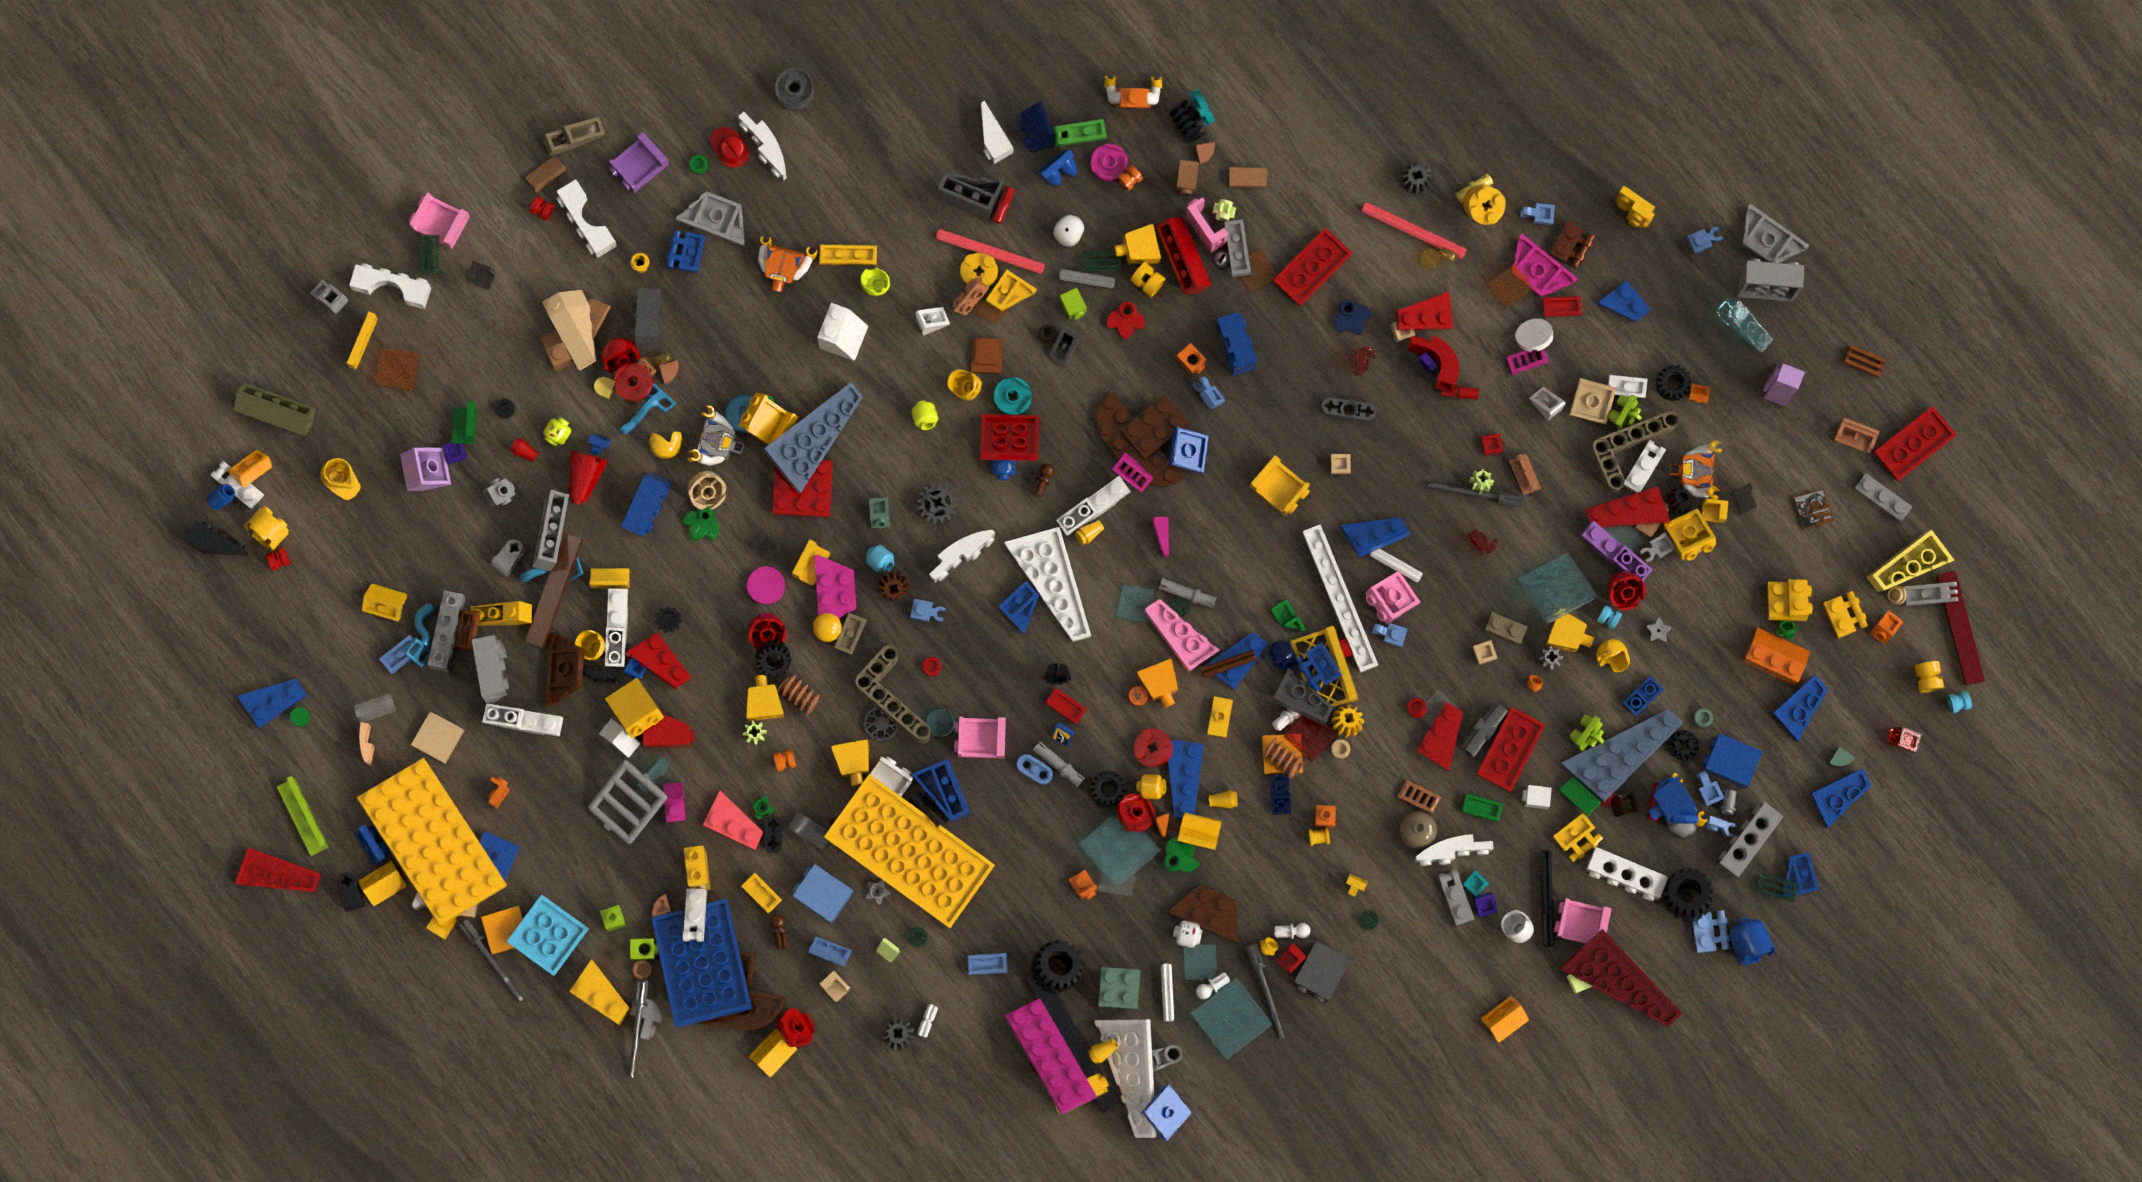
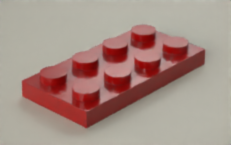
M1324 228L1273 279V282L1301 307L1353 253L1327 228Z
M1932 406L1874 451V454L1895 480L1899 482L1956 437L1957 434Z
M1511 707L1476 775L1511 793L1546 724Z

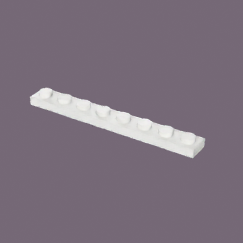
M1321 525L1304 530L1302 532L1359 672L1377 667V660Z

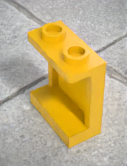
M755 393L750 400L746 412L741 416L738 426L766 445H769L792 428L799 416L787 412L769 400L767 395Z
M1275 455L1252 481L1250 488L1286 516L1288 512L1292 514L1298 507L1296 503L1300 498L1304 500L1309 494L1310 484L1302 481L1280 463L1281 459Z
M635 678L605 698L631 739L664 718L638 678Z
M704 846L684 848L688 886L690 889L710 890L707 854Z

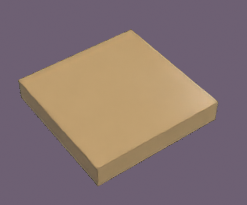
M1579 378L1569 415L1607 424L1617 388Z
M430 711L411 746L446 764L465 730Z

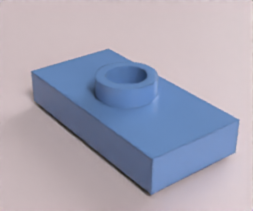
M815 936L808 953L845 967L852 950Z
M1006 953L967 955L968 975L1007 973Z

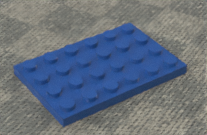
M727 899L706 904L703 942H697V940L683 941L685 909L652 918L675 1028L752 1009ZM691 928V932H697V928Z

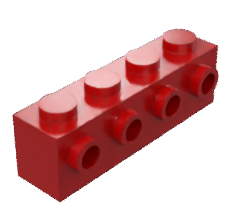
M1184 217L1169 218L1156 226L1184 295L1200 293L1211 286Z

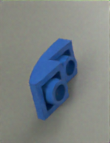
M1649 676L1623 701V704L1637 716L1664 689Z

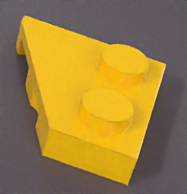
M1006 270L986 299V302L1002 312L1035 294L1037 289L1009 270Z

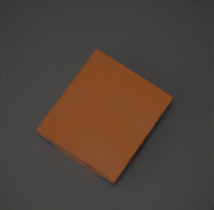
M993 338L973 339L972 373L1002 374L1003 340Z

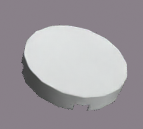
M1543 319L1527 320L1516 330L1517 344L1521 349L1530 352L1535 349L1539 351L1546 348L1553 340L1552 326Z

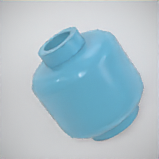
M882 545L872 546L868 549L866 564L877 573H885V570L890 571L894 566V555Z

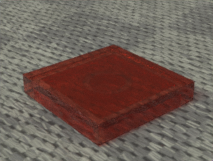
M1302 716L1283 737L1309 761L1313 762L1338 734L1327 724L1324 726Z

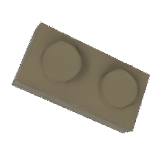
M1492 612L1484 631L1520 645L1528 626Z
M849 613L834 649L852 656L867 620Z

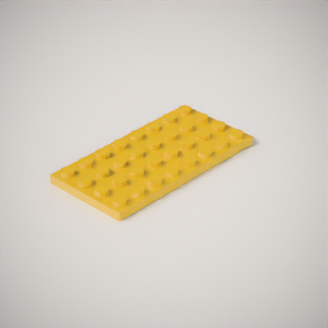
M425 758L415 762L357 797L358 802L439 927L507 887L504 879Z
M870 774L824 836L826 840L948 928H951L995 866L941 825L937 828L926 814Z

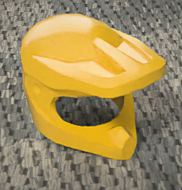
M335 458L327 461L322 466L320 478L334 494L344 500H350L356 496L361 486L347 461Z

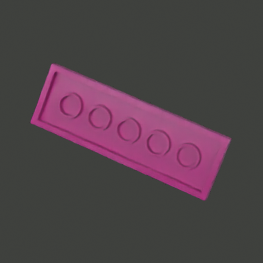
M1041 999L1006 1014L1005 1018L1061 1115L1096 1098L1094 1090Z

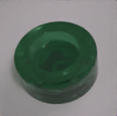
M1178 597L1172 601L1171 609L1179 617H1184L1189 613L1190 603L1187 599Z
M1364 911L1359 917V925L1364 930H1373L1378 925V916L1373 911Z

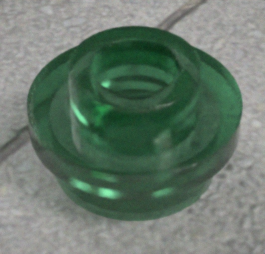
M915 927L908 933V941L915 947L923 946L927 941V933L924 929ZM916 933L921 935L920 940L914 939Z

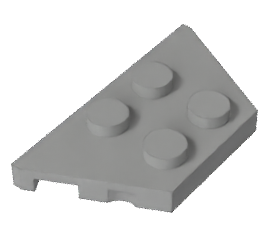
M706 191L696 202L689 205L687 210L676 217V221L740 246L744 247L745 245L741 204Z
M1749 204L1742 239L1744 247L1765 262L1777 260L1780 263L1807 250L1809 245L1752 204Z

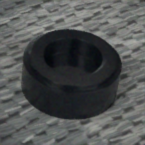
M501 399L497 402L495 411L500 418L508 419L513 416L515 406L509 399Z

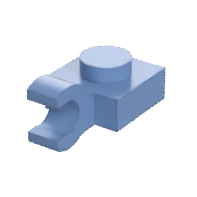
M1536 203L1535 208L1522 207L1520 217L1534 218L1533 223L1552 225L1555 205Z
M1205 376L1199 378L1201 385L1199 382L1193 384L1196 391H1201L1200 396L1210 409L1220 406L1225 402L1215 386L1211 387Z
M1389 623L1387 628L1380 624H1375L1372 633L1384 636V643L1402 648L1407 628Z
M1706 771L1696 775L1703 786L1698 791L1706 807L1724 799L1717 781L1711 783Z
M1713 816L1702 817V819L1708 820L1704 824V826H1707V830L1717 832L1720 829L1723 836L1734 837L1733 834L1728 832V828H1734L1736 824L1727 823V821Z

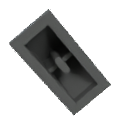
M1063 326L1049 357L1065 366L1080 342V335Z

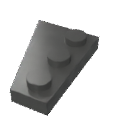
M1288 668L1272 702L1325 726L1333 706L1317 692H1313L1306 686V682L1298 679L1294 672Z

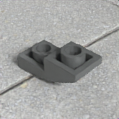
M798 811L788 828L823 850L828 842L824 838L828 829Z

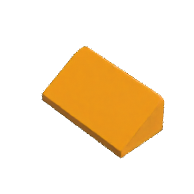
M255 450L230 468L228 473L242 487H246L268 471L272 465L269 456L259 450Z

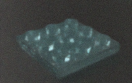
M1569 553L1518 578V583L1546 624L1597 598V594Z
M1117 812L1079 843L1081 849L1116 889L1161 851L1144 831H1126L1117 817Z
M1238 978L1191 1013L1192 1017L1226 1061L1273 1025Z

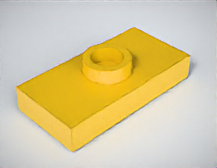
M1214 696L1207 735L1221 738L1227 737L1233 700Z
M756 873L741 885L768 914L782 901Z

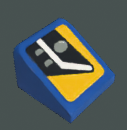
M1057 723L1051 738L1064 746H1068L1074 736V731L1061 723Z

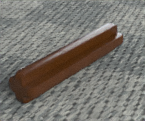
M1250 650L1201 667L1200 671L1203 678H1207L1256 660L1254 651Z

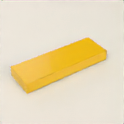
M820 245V265L877 266V246Z
M368 312L347 361V365L351 369H357L378 319L372 312Z

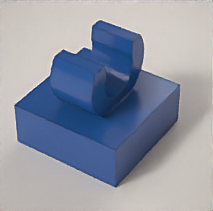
M596 433L591 434L588 440L589 443L594 444L591 453L595 455L601 454L602 448L610 447L612 440Z

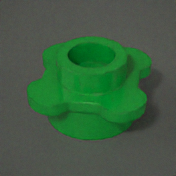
M1782 621L1779 629L1776 630V634L1787 639H1793L1794 633L1798 631V627L1791 621Z
M762 797L761 800L754 801L751 804V808L756 812L757 819H762L767 814L771 815L774 811L773 807H770L767 797Z

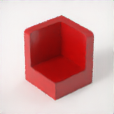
M1293 943L1276 962L1290 975L1307 956Z

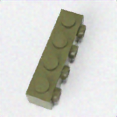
M243 383L237 391L234 411L242 415L256 418L259 421L270 423L278 428H284L303 436L311 429L315 408L246 383Z

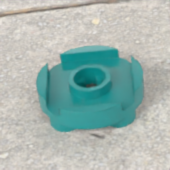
M1196 89L1189 93L1196 112L1201 116L1200 118L1204 126L1206 127L1216 122L1201 91Z
M1020 378L1004 379L995 388L994 402L997 408L1006 415H1020L1031 404L1032 393L1030 387ZM1016 392L1018 399L1010 401L1008 394Z

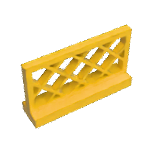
M1334 626L1290 641L1294 654L1296 653V659L1301 655L1305 661L1306 658H1309L1306 653L1303 654L1297 650L1296 644L1303 641L1310 644L1307 649L1309 651L1312 646H1316L1314 644L1316 638L1325 634L1327 640L1325 647L1329 646V654L1341 671L1342 676L1338 678L1336 684H1329L1334 687L1329 697L1320 693V691L1317 693L1327 698L1328 703L1330 700L1335 702L1330 704L1333 708L1359 700ZM1313 667V669H1312V671H1311L1313 675H1314V672H1315V668H1314V667ZM1301 672L1303 681L1307 683L1308 680L1303 672ZM1321 680L1320 687L1322 688L1324 682ZM1336 688L1344 692L1346 699L1341 701L1332 699Z

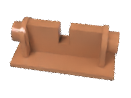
M977 277L971 279L970 283L965 287L968 293L966 294L962 291L953 301V311L966 316L980 298L983 297L989 287L982 285V281Z
M1520 454L1515 456L1514 459L1509 460L1523 496L1541 489L1527 454Z

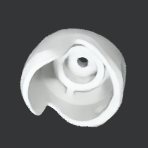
M1066 215L1056 223L1054 237L1061 245L1072 247L1079 242L1084 231V224L1077 216Z
M1519 910L1508 912L1501 921V928L1504 934L1515 943L1526 942L1534 932V927L1529 917Z

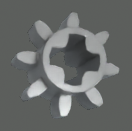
M1552 646L1549 647L1548 651L1542 649L1541 652L1544 656L1538 659L1544 663L1542 668L1547 666L1552 671L1554 665L1560 667L1558 660L1563 659V656L1558 654L1560 649L1552 650ZM1549 654H1551L1552 658H1555L1553 662L1547 659Z

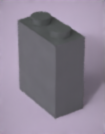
M1316 941L1293 984L1297 985V990L1305 994L1307 991L1313 994L1315 1000L1321 1003L1324 1001L1328 1002L1351 959Z

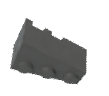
M945 173L937 188L936 198L988 220L1003 190L1004 179L990 180L986 177L971 178L968 175Z
M638 288L637 296H634V307H637L636 312H633V323H636L635 328H632V339H635L636 347L641 357H660L661 289Z

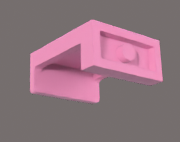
M427 192L425 197L422 196L419 200L417 212H413L409 219L410 227L412 230L453 249L470 216L467 211L463 209L458 210L432 197Z
M1203 197L1199 200L1196 198L1188 203L1186 219L1211 254L1227 243L1228 233L1223 228L1214 234L1200 213L1204 209L1205 200Z
M959 716V721H955V733H959V739L955 740L954 752H958V757L1004 759L1006 718L977 719Z
M1565 898L1558 907V913L1561 915L1560 920H1556L1554 932H1557L1556 938L1586 944L1602 928L1607 933L1612 908L1605 906L1603 908Z

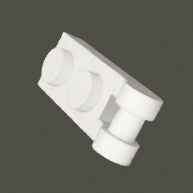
M1651 440L1647 443L1624 483V487L1635 493L1642 491L1666 451L1662 446L1660 448L1654 445L1655 442ZM1649 451L1656 454L1655 458L1648 456Z
M222 461L217 471H213L210 476L220 484L231 485L235 490V496L252 510L264 494L251 483L246 487H242L231 475L226 480L223 479L221 476L225 472L228 473L231 467Z
M706 889L686 890L683 941H704ZM691 928H697V932H691Z

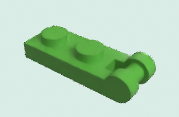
M1104 119L1052 128V134L1055 135L1054 146L1056 148L1107 139ZM1062 133H1067L1068 138H1063Z

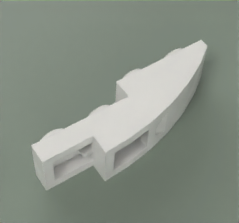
M743 112L738 116L739 126L744 132L748 131L752 135L751 139L757 146L761 145L758 148L759 159L765 165L768 163L772 167L771 172L777 178L781 177L785 180V163L774 135L763 121L756 125Z
M1118 476L1056 521L1068 536L1109 510L1131 491L1122 478Z
M987 530L974 533L947 547L938 555V560L941 563L929 574V578L934 583L938 580L941 582L948 575L947 571L951 567L956 568L962 562V557L967 562L970 559L974 561L981 554L980 550L984 546L989 547L994 542L995 532Z
M608 588L605 666H625L628 589Z
M486 703L482 722L539 735L560 736L563 717Z
M1473 834L1457 836L1430 846L1417 855L1414 860L1415 863L1420 862L1421 866L1431 865V862H1439V865L1451 864V861L1455 859V853H1458V856H1468L1469 852H1477V855H1488L1489 851L1493 850V841L1473 842Z

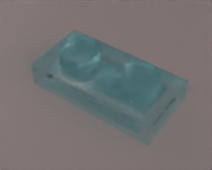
M663 756L647 773L652 778L650 781L653 784H656L655 780L659 775L663 776L669 770L668 765L670 763ZM639 782L637 784L641 791L645 792L648 790L642 783Z

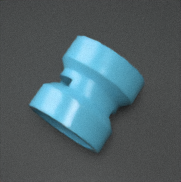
M1605 605L1597 622L1606 624L1608 628L1614 630L1622 613L1613 611L1611 607Z
M1966 690L1960 692L1959 695H1947V704L1952 714L1959 712L1961 709L1968 710L1972 708L1971 698Z

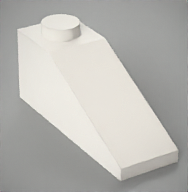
M983 101L981 102L985 149L983 153L987 160L991 159L993 164L1011 155L1013 153V146L989 107Z

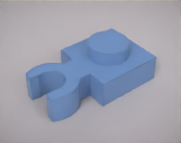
M1718 227L1712 228L1708 234L1703 229L1687 236V241L1694 255L1711 248V242L1718 243L1722 240V236L1715 237L1713 235L1714 232L1719 230Z
M914 599L910 618L929 622L930 617H933L936 621L943 622L944 618L938 617L937 613L939 611L945 612L946 608L942 606L932 608L933 602Z

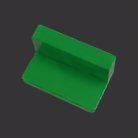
M468 401L467 408H454L453 444H475L477 420L475 401Z

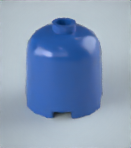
M1748 917L1737 920L1738 924L1733 926L1730 931V940L1740 966L1761 961L1760 956L1767 953L1768 956L1776 953L1773 942L1762 921L1748 919Z

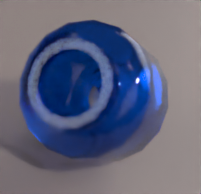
M1281 640L1274 642L1268 653L1275 668L1281 670L1291 668L1297 658L1291 644Z

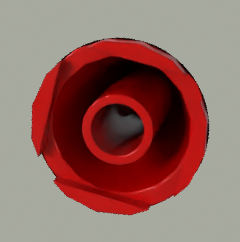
M571 450L568 494L569 498H572V503L582 505L583 502L588 501L608 460Z

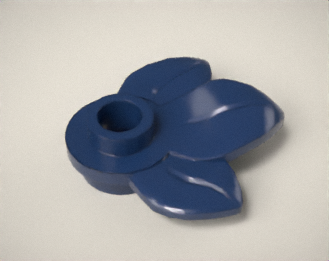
M1344 300L1339 305V314L1335 318V327L1339 333H1343L1348 329L1354 334L1361 335L1364 329L1363 320L1369 319L1371 313L1364 305H1356L1352 300ZM1350 307L1351 312H1345L1344 308Z

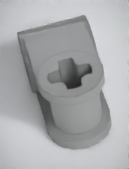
M516 539L509 540L493 558L490 565L507 577L524 556V546ZM513 546L517 547L519 551H513L511 548Z
M1170 1045L1153 1050V1072L1179 1062L1182 1058L1180 1047ZM1176 1049L1179 1052L1178 1058L1170 1059L1168 1057L1169 1050Z

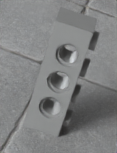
M550 490L546 496L532 567L551 572L555 566L569 494Z
M444 590L427 664L430 669L444 672L450 671L461 610L464 608L466 599L463 594Z
M1766 802L1761 806L1758 804L1754 808L1752 819L1750 821L1746 820L1740 827L1743 831L1739 836L1735 835L1731 839L1729 850H1723L1717 858L1720 861L1717 866L1734 879L1741 875L1784 817ZM1756 820L1764 822V829L1757 828ZM1745 835H1750L1753 838V844L1745 842ZM1734 850L1741 852L1742 858L1740 860L1734 858Z

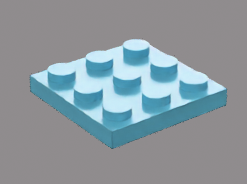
M541 894L507 940V943L552 976H555L589 928Z

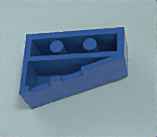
M1239 312L1217 318V328L1232 375L1254 370L1258 362L1256 354L1251 347V338L1245 330L1246 323L1244 317H1240Z
M654 472L645 474L621 527L639 536H644L646 533L649 534L654 525L652 522L655 516H658L661 504L667 497L673 481Z
M943 760L911 774L951 821L955 822L972 814L949 760Z

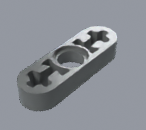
M1326 398L1321 405L1322 413L1326 416L1363 422L1372 421L1377 412L1375 406L1370 403L1337 398ZM1328 403H1332L1333 407H1338L1339 404H1342L1340 413H1337L1338 409L1335 408L1332 411H1328V408L1325 406ZM1346 405H1351L1354 408V413L1347 415L1344 413L1343 408ZM1357 406L1361 407L1359 411H1365L1366 408H1369L1373 414L1366 417L1365 413L1360 412L1359 416H1356Z

